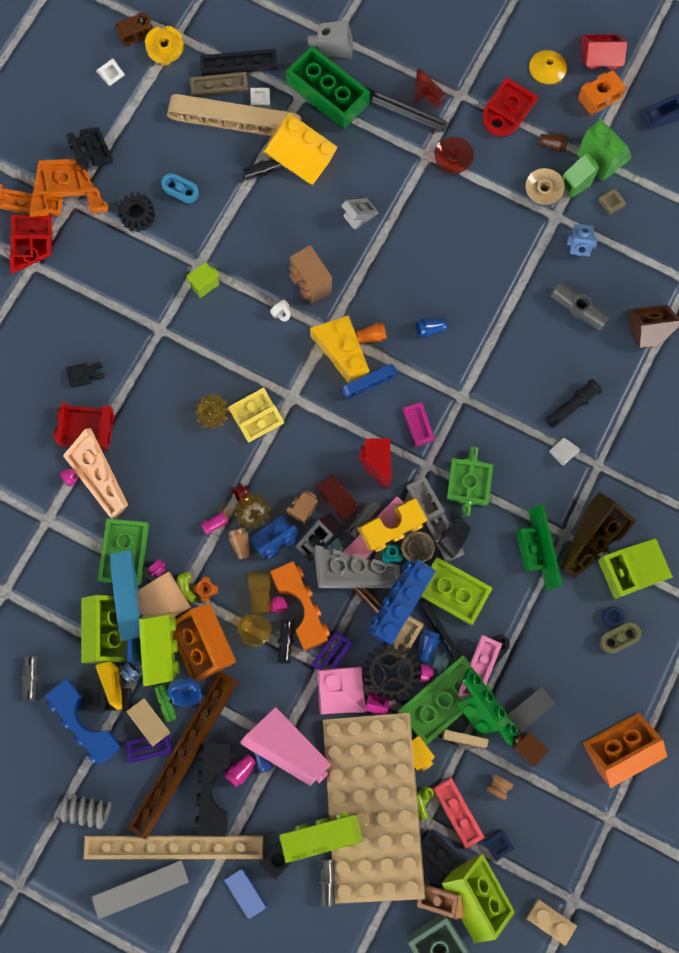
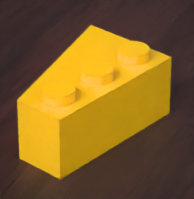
M349 315L310 328V337L320 346L323 353L329 357L348 383L369 374L368 365Z

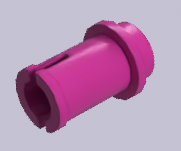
M220 512L208 520L204 519L200 525L207 535L209 533L213 534L212 531L229 522L224 513Z

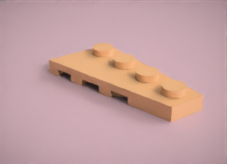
M91 428L85 429L63 457L109 517L115 519L125 510L128 503Z

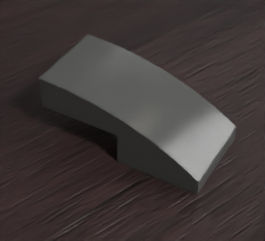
M541 686L507 715L519 731L522 732L553 707L556 702L545 688Z

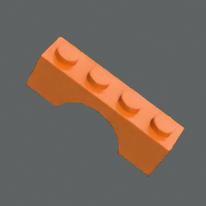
M293 561L270 571L279 594H289L296 597L304 607V619L296 629V634L304 652L328 642L329 630L325 623L321 625L318 618L321 616V612L317 604L313 605L310 600L313 594L309 585L304 586L301 578L304 577L300 565L296 566Z

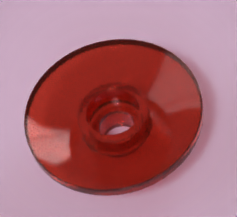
M458 137L446 138L436 147V163L442 170L448 173L464 172L473 162V149L464 139Z

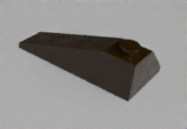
M598 492L583 514L561 568L576 578L594 562V558L599 553L607 552L609 550L608 546L615 540L619 542L636 520L615 501Z

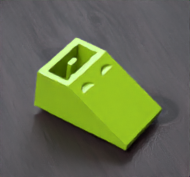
M656 538L605 555L598 560L614 600L673 578Z

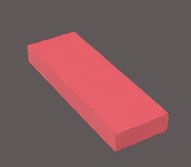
M451 777L432 788L465 849L485 838Z

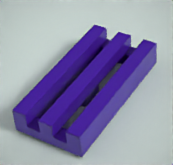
M336 630L311 663V666L317 670L324 669L341 645L346 642V647L330 667L336 668L353 645V642ZM338 636L340 638L339 642L322 665L319 666L317 663Z
M169 734L165 737V741L158 742L153 747L150 744L131 749L130 745L148 741L146 737L125 741L129 764L166 755L173 751ZM166 745V750L133 758L132 754Z

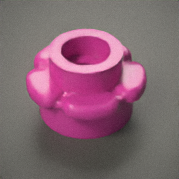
M160 559L155 561L147 569L150 574L149 577L154 575L157 578L166 570L164 568L166 563H163Z

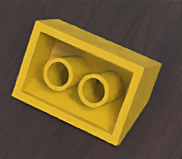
M288 113L281 120L263 152L313 185L330 162L337 146Z

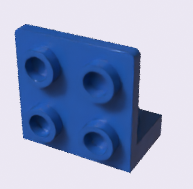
M282 515L251 536L249 540L263 560L266 558L272 559L279 553L278 550L283 546L287 548L297 541L295 538L298 537L295 525L291 526L285 516Z

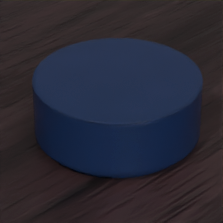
M609 607L602 613V622L608 628H617L624 622V613L618 607Z

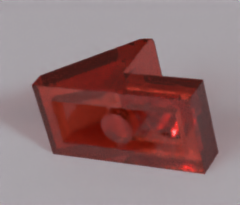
M419 68L416 71L414 104H417L426 96L431 104L440 108L444 105L446 93Z

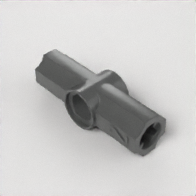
M562 282L558 284L550 296L567 308L573 317L583 319L598 331L603 328L610 318L609 314L591 303L587 295L578 294ZM576 304H581L584 309L578 308Z

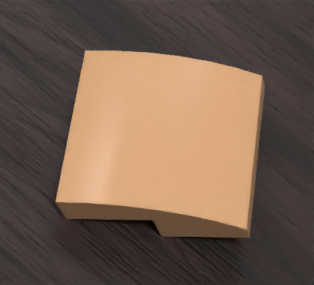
M170 572L158 577L138 592L142 617L146 614L172 613V618H178L191 608Z

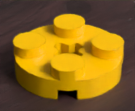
M166 26V28L155 27L146 35L145 47L148 56L162 65H170L171 62L181 56L184 50L180 32L171 26ZM166 42H168L167 47H161L160 43L165 44Z

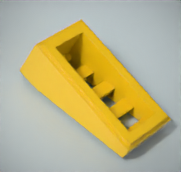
M111 661L97 664L96 669L109 704L117 710L122 709L120 669Z

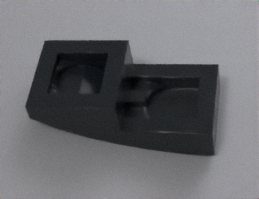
M458 513L451 517L448 529L441 533L438 542L451 559L462 548L471 527Z
M85 688L83 710L128 711L131 708L132 689L121 688L122 709L117 710L109 704L104 688Z

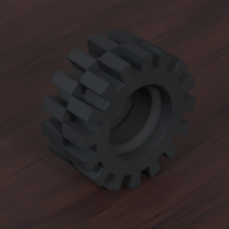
M138 192L136 196L130 193L131 197L129 198L125 195V201L121 199L120 205H118V215L126 229L129 227L130 231H133L135 228L136 232H140L139 228H142L143 231L146 230V225L150 228L152 226L151 222L154 223L155 211L150 198L147 199L145 194L141 197V194ZM134 207L144 209L143 215L137 218L131 217L129 212Z

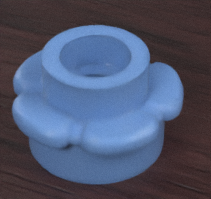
M127 662L125 665L120 666L122 669L120 674L128 682L130 680H137L136 677L140 672L133 664Z

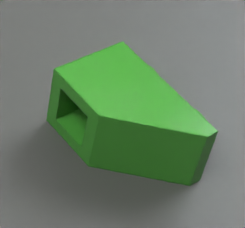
M589 153L584 154L562 177L565 190L571 198L589 188L599 169L598 163Z

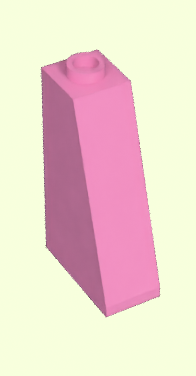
M276 707L240 742L246 748L310 786L315 781L320 783L328 775L326 770L331 766L323 755Z

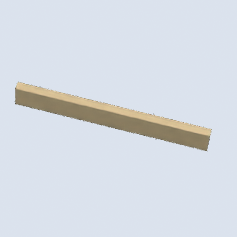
M86 835L84 840V859H264V835H226L225 837L149 835L147 840L138 835Z

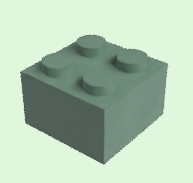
M441 914L407 935V941L413 953H470L450 918Z

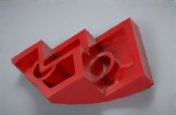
M11 215L10 273L14 274L51 256L53 216L30 217V215Z

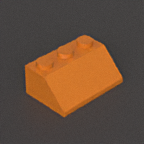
M211 604L193 608L176 619V631H173V638L177 639L178 651L189 677L199 682L236 663Z
M639 712L583 742L598 773L610 788L667 757L663 739Z

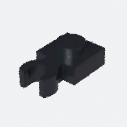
M97 362L89 368L87 363L66 367L70 387L76 388L91 384L90 378L98 380L105 378L103 373H96L97 369L103 368L102 364Z

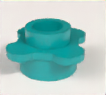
M394 543L380 550L382 552V561L385 564L400 563L403 560V556L400 555L399 551L400 545Z

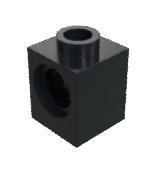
M279 842L259 864L275 880L291 863L284 862L282 865L273 863L272 857L275 853L284 855L282 845Z

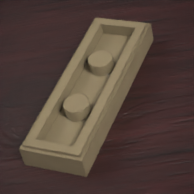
M247 72L191 77V96L199 98L248 93Z

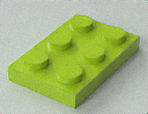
M436 557L431 566L436 572L421 598L472 626L486 602L492 587Z

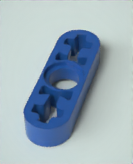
M389 364L346 384L341 388L345 399H350L395 378L398 372L394 364Z

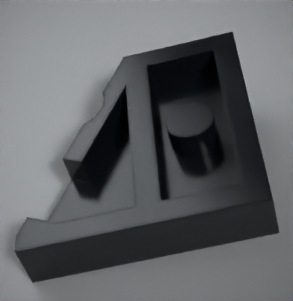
M432 828L421 839L422 861L428 880L432 887L440 889L443 886L442 882L451 871L462 865L465 861Z

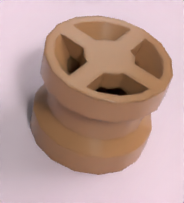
M494 774L492 777L493 782L487 786L486 791L506 801L507 792L512 789L513 784Z

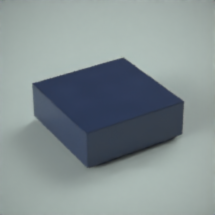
M502 829L483 841L496 862L515 849Z

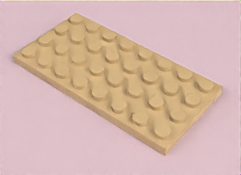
M410 713L323 720L325 759L331 764L326 770L328 773L329 821L336 820L335 815L346 812L349 813V816L357 815L364 841L332 850L334 881H336V884H334L335 904L425 899Z

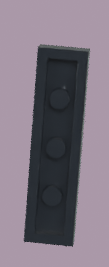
M276 49L200 55L202 76L278 70Z

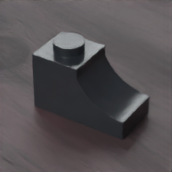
M330 512L320 518L295 547L309 561H312L315 558L314 547L318 545L324 549L334 541L345 527Z

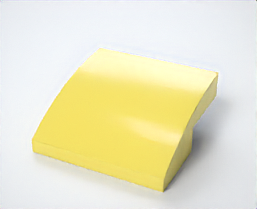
M264 387L228 407L248 443L284 424L276 406L273 405Z

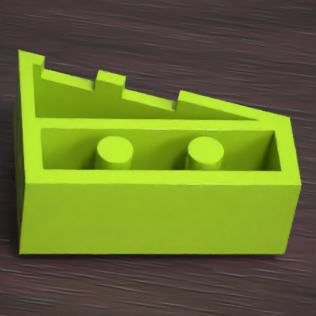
M348 812L335 815L336 820L329 822L328 818L315 821V826L309 827L308 823L295 826L296 831L279 835L285 862H292L364 842L357 815L349 816Z

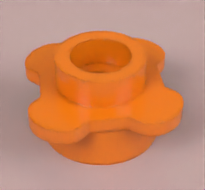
M203 577L202 581L193 586V592L201 597L202 602H208L213 594L218 593V587L210 582L209 577Z

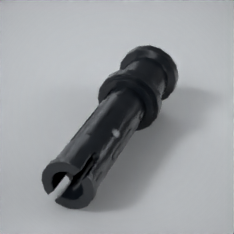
M589 379L587 381L588 384L580 390L577 389L571 399L545 418L547 424L554 429L580 406L589 404L590 399L602 393L599 384L595 380Z

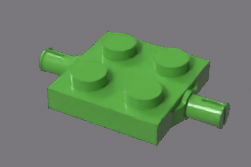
M470 447L469 459L452 458L446 500L457 501L463 504L461 514L463 517L465 515L470 517L471 505L488 506L493 464L477 460L479 450L477 447L475 449Z

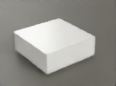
M250 88L251 106L270 108V88Z

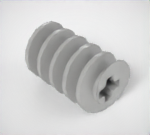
M66 793L61 805L62 822H67L70 818L71 824H76L79 820L80 826H84L87 822L90 828L96 823L97 829H102L109 817L111 801L108 802L106 807H103V800L101 799L97 805L94 804V798H91L87 804L85 796L81 798L80 802H77V795L74 794L72 799L68 800V793Z

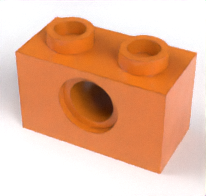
M612 70L607 74L602 73L593 82L585 83L581 87L578 99L592 116L621 99L627 87Z

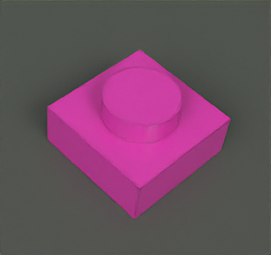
M369 691L365 711L376 715H387L390 696Z

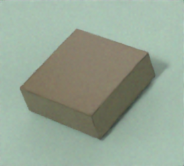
M616 188L598 199L608 215L626 205L625 200Z

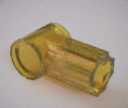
M248 572L252 614L271 613L269 590H271L270 572Z

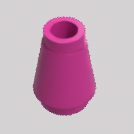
M247 754L226 769L227 772L224 776L237 788L239 784L242 785L257 763Z

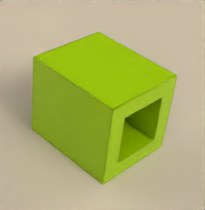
M205 262L187 275L188 284L202 298L219 286V273L213 266L210 268Z

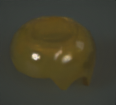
M259 614L246 615L239 621L237 633L240 634L242 642L251 647L263 646L269 641L272 632L269 621Z

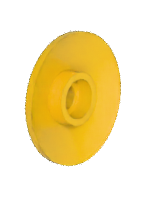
M543 50L531 58L529 71L537 82L553 85L564 78L567 64L559 53L552 50Z

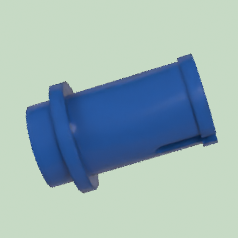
M251 751L258 765L257 770H260L261 774L273 768L270 761Z

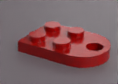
M506 77L484 108L482 122L485 129L499 137L513 134L536 104L539 96ZM492 122H500L502 126L496 128L492 125Z

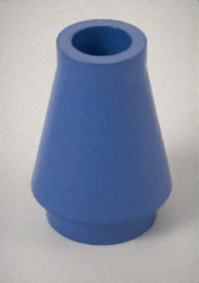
M421 318L420 321L416 322V332L419 337L427 338L447 330L445 319Z
M426 629L423 630L422 634L420 633L417 659L429 663L432 654L441 641L439 640L440 634Z

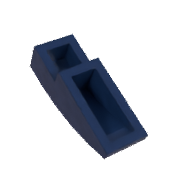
M678 93L641 110L648 128L679 121Z

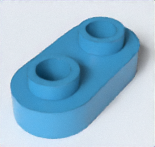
M172 173L162 178L161 185L166 194L185 203H193L198 199V187L193 182Z

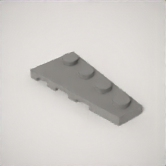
M318 545L314 547L318 588H392L394 582L401 575L400 567L397 564H385L383 561L376 559L368 560L355 554L351 556L335 549L333 551L326 550Z

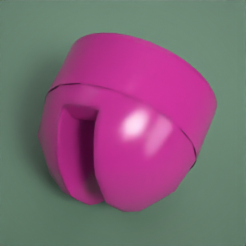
M66 469L59 473L68 487L77 481L78 476L73 469Z
M281 596L272 598L270 602L271 613H278L288 609L284 598Z
M419 664L417 680L419 682L430 681L433 678L434 670L429 665Z

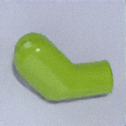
M183 572L177 577V585L186 600L192 604L198 596L189 589V582L192 579L191 574Z

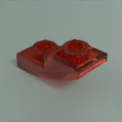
M330 474L315 486L326 503L331 504L341 520H345L360 508L354 498L333 474Z

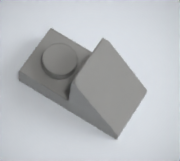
M367 198L346 200L342 204L343 209L346 211L344 218L353 229L359 228L379 213Z

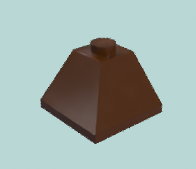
M668 305L628 310L633 338L640 348L649 349L653 346L661 345L679 327V317Z

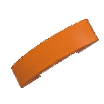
M0 184V209L29 215L33 194L5 189ZM63 197L46 198L49 210L48 216H61Z

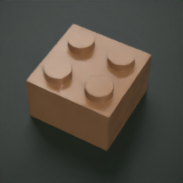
M311 245L290 257L289 269L291 273L289 276L294 284L299 285L301 288L300 293L305 300H309L311 304H314L332 293V276Z

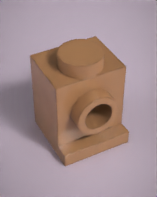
M308 490L303 492L301 497L297 495L291 505L293 509L288 507L286 510L287 515L305 526L318 506L316 496Z

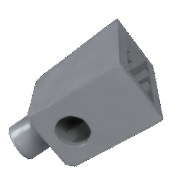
M348 20L319 24L318 34L308 35V46L319 47L320 52L326 57L352 59L353 39Z

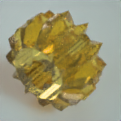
M207 394V397H200L201 403L195 404L198 410L193 412L195 415H199L196 421L202 423L204 428L216 429L217 426H223V420L229 419L225 415V412L230 411L229 408H225L228 402L222 400L220 395Z
M248 493L247 499L241 497L242 503H236L235 506L238 510L234 513L236 517H239V524H244L246 528L253 525L254 529H257L258 523L265 525L263 519L270 518L267 512L271 508L267 505V499L261 498L260 494L257 493L253 497L251 493Z

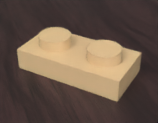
M539 899L535 901L526 916L527 920L565 946L577 927Z

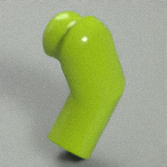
M422 787L417 792L419 821L429 818L426 805L430 798L434 796V792L430 787Z

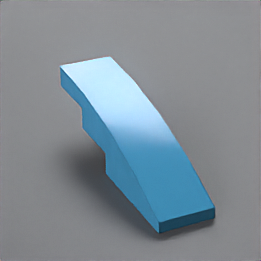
M132 550L111 553L110 564L113 593L121 641L140 638L139 619L142 613Z

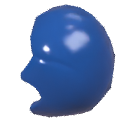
M191 677L176 678L170 682L167 690L168 698L171 697L172 703L175 706H193L199 703L202 698L200 684Z

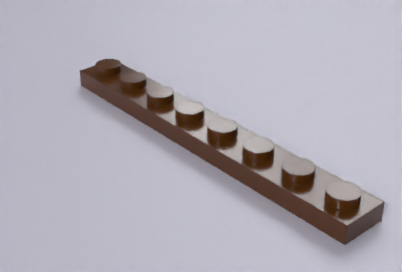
M221 671L218 673L127 827L145 840H147L239 683Z

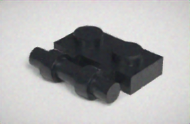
M99 127L80 130V137H75L74 133L67 134L68 146L73 150L75 154L74 159L82 170L88 168L87 161L90 160L94 167L112 164L113 157ZM81 146L85 147V152H82L80 148Z

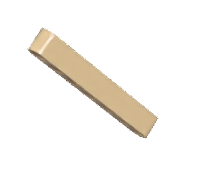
M173 94L171 96L167 116L176 121L273 136L281 120L288 113L301 121V117L298 114L180 94Z

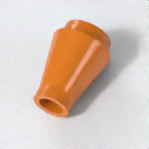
M377 322L356 331L359 343L382 342L383 339H387L384 323L378 324Z

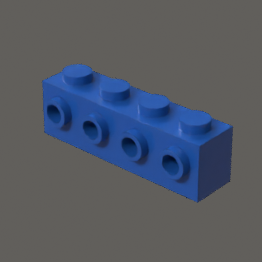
M410 559L403 567V572L399 579L394 582L390 594L383 600L379 612L371 620L367 633L385 644L392 645L436 571L419 559Z

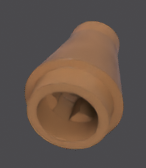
M245 528L228 532L230 536L228 539L238 560L251 557L248 532L245 531Z

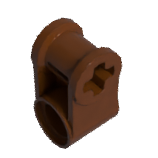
M143 12L120 20L115 25V30L123 46H131L144 40L149 31L153 29L150 16Z

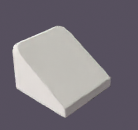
M113 58L96 70L109 86L125 75Z
M563 438L549 452L564 466L580 449Z

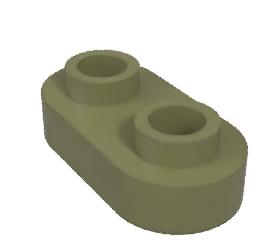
M635 623L623 624L601 636L599 641L600 648L605 653L613 654L629 647L640 640L641 629ZM627 630H629L632 633L631 638H628L625 633ZM608 639L613 641L612 647L607 645Z

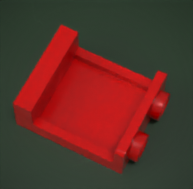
M62 402L61 408L57 409V420L59 421L58 427L54 429V440H56L60 447H71L85 429L91 428L101 450L109 451L115 412L111 406L103 405V408L71 406L66 402Z

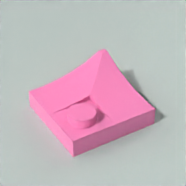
M352 666L318 670L320 714L366 712L362 667Z

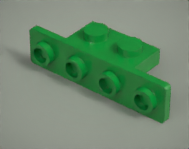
M539 504L528 510L532 528L517 530L516 534L525 572L542 570L546 590H552L561 587L562 580L545 507L543 504Z
M473 667L467 668L462 681L471 694L460 697L456 704L480 736L499 731L509 746L514 745V740L518 735L517 726L510 720L504 708L500 706L493 693L486 687L480 675L476 673Z

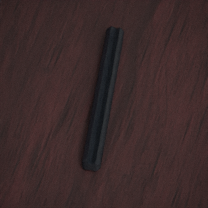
M364 86L370 91L369 101L441 132L445 130L446 120Z

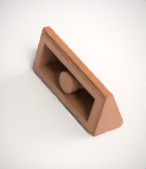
M424 884L426 898L418 899L417 907L454 919L463 918L461 895Z

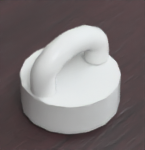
M281 300L270 310V313L274 318H279L281 321L286 322L290 318V305L286 300Z

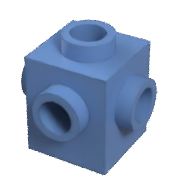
M574 223L572 233H569L567 238L570 254L590 257L592 249H595L597 245V237H594V226Z

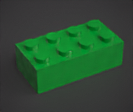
M313 46L286 71L287 85L343 130L369 105L370 91Z

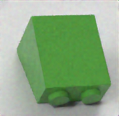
M602 119L586 131L577 153L580 158L584 154L589 153L597 161L599 169L596 175L602 181L632 158L629 147Z

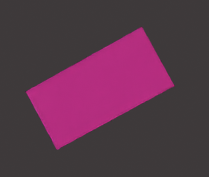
M422 402L403 407L402 411L414 446L418 447L434 442L435 438Z

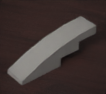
M426 477L407 485L411 498L417 499L428 520L424 524L443 560L449 563L463 556L464 551L461 548L457 555L451 559L438 544L441 533L448 529L450 523Z
M182 860L94 895L91 898L97 917L101 919L186 884L189 881Z

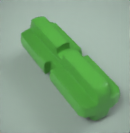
M163 684L157 686L155 691L158 701L162 705L160 708L164 721L171 722L176 719L173 705L170 703L171 698H168V688Z

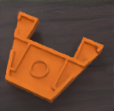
M75 159L39 160L30 206V217L48 216L49 210L46 198L86 196L90 213L108 212V205L100 197L98 189L93 186L86 170H82Z

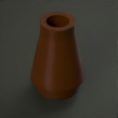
M564 133L541 134L539 146H544L559 153L561 151L565 152L569 136L564 135Z

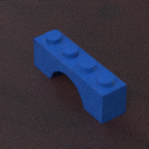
M65 679L45 695L49 700L46 702L48 707L54 713L57 711L62 717L60 722L67 730L71 729L74 732L73 739L80 747L84 745L88 751L86 755L93 764L103 765L124 748L110 730L92 732L84 727L79 718V706L84 696L71 680Z

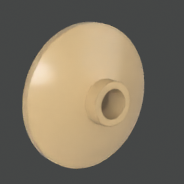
M548 168L533 171L528 176L525 185L530 199L541 205L556 203L561 199L565 190L564 180L560 174Z

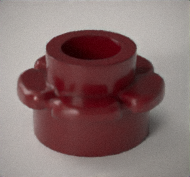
M239 483L237 487L233 488V493L238 503L249 501L251 493L246 485L243 486Z

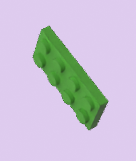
M464 655L397 711L399 714L410 713L411 729L417 736H420L426 745L463 714L456 703L460 698L457 695L463 682L462 679L470 665V662ZM486 684V687L491 690L492 688Z

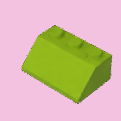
M93 595L82 598L81 663L128 662L127 640L121 641L114 596Z
M172 613L146 614L139 619L143 686L173 681L176 678V674H179V662L175 661L178 643L177 639L173 638V631H176V618H172Z
M483 853L478 854L452 870L442 882L446 891L461 895L464 913L461 920L474 943L496 940L515 913Z

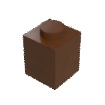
M521 732L514 740L515 745L512 747L531 767H535L549 751L530 732H525V734Z

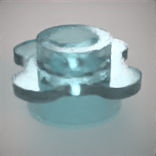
M443 652V654L436 653L432 669L437 670V673H440L441 669L446 670L449 658L446 657L447 652Z

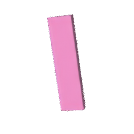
M396 497L376 518L380 517L385 527L389 529L394 527L397 516L393 508L404 502L399 497ZM359 535L344 550L343 554L351 556L355 554L367 559L375 549L368 550Z

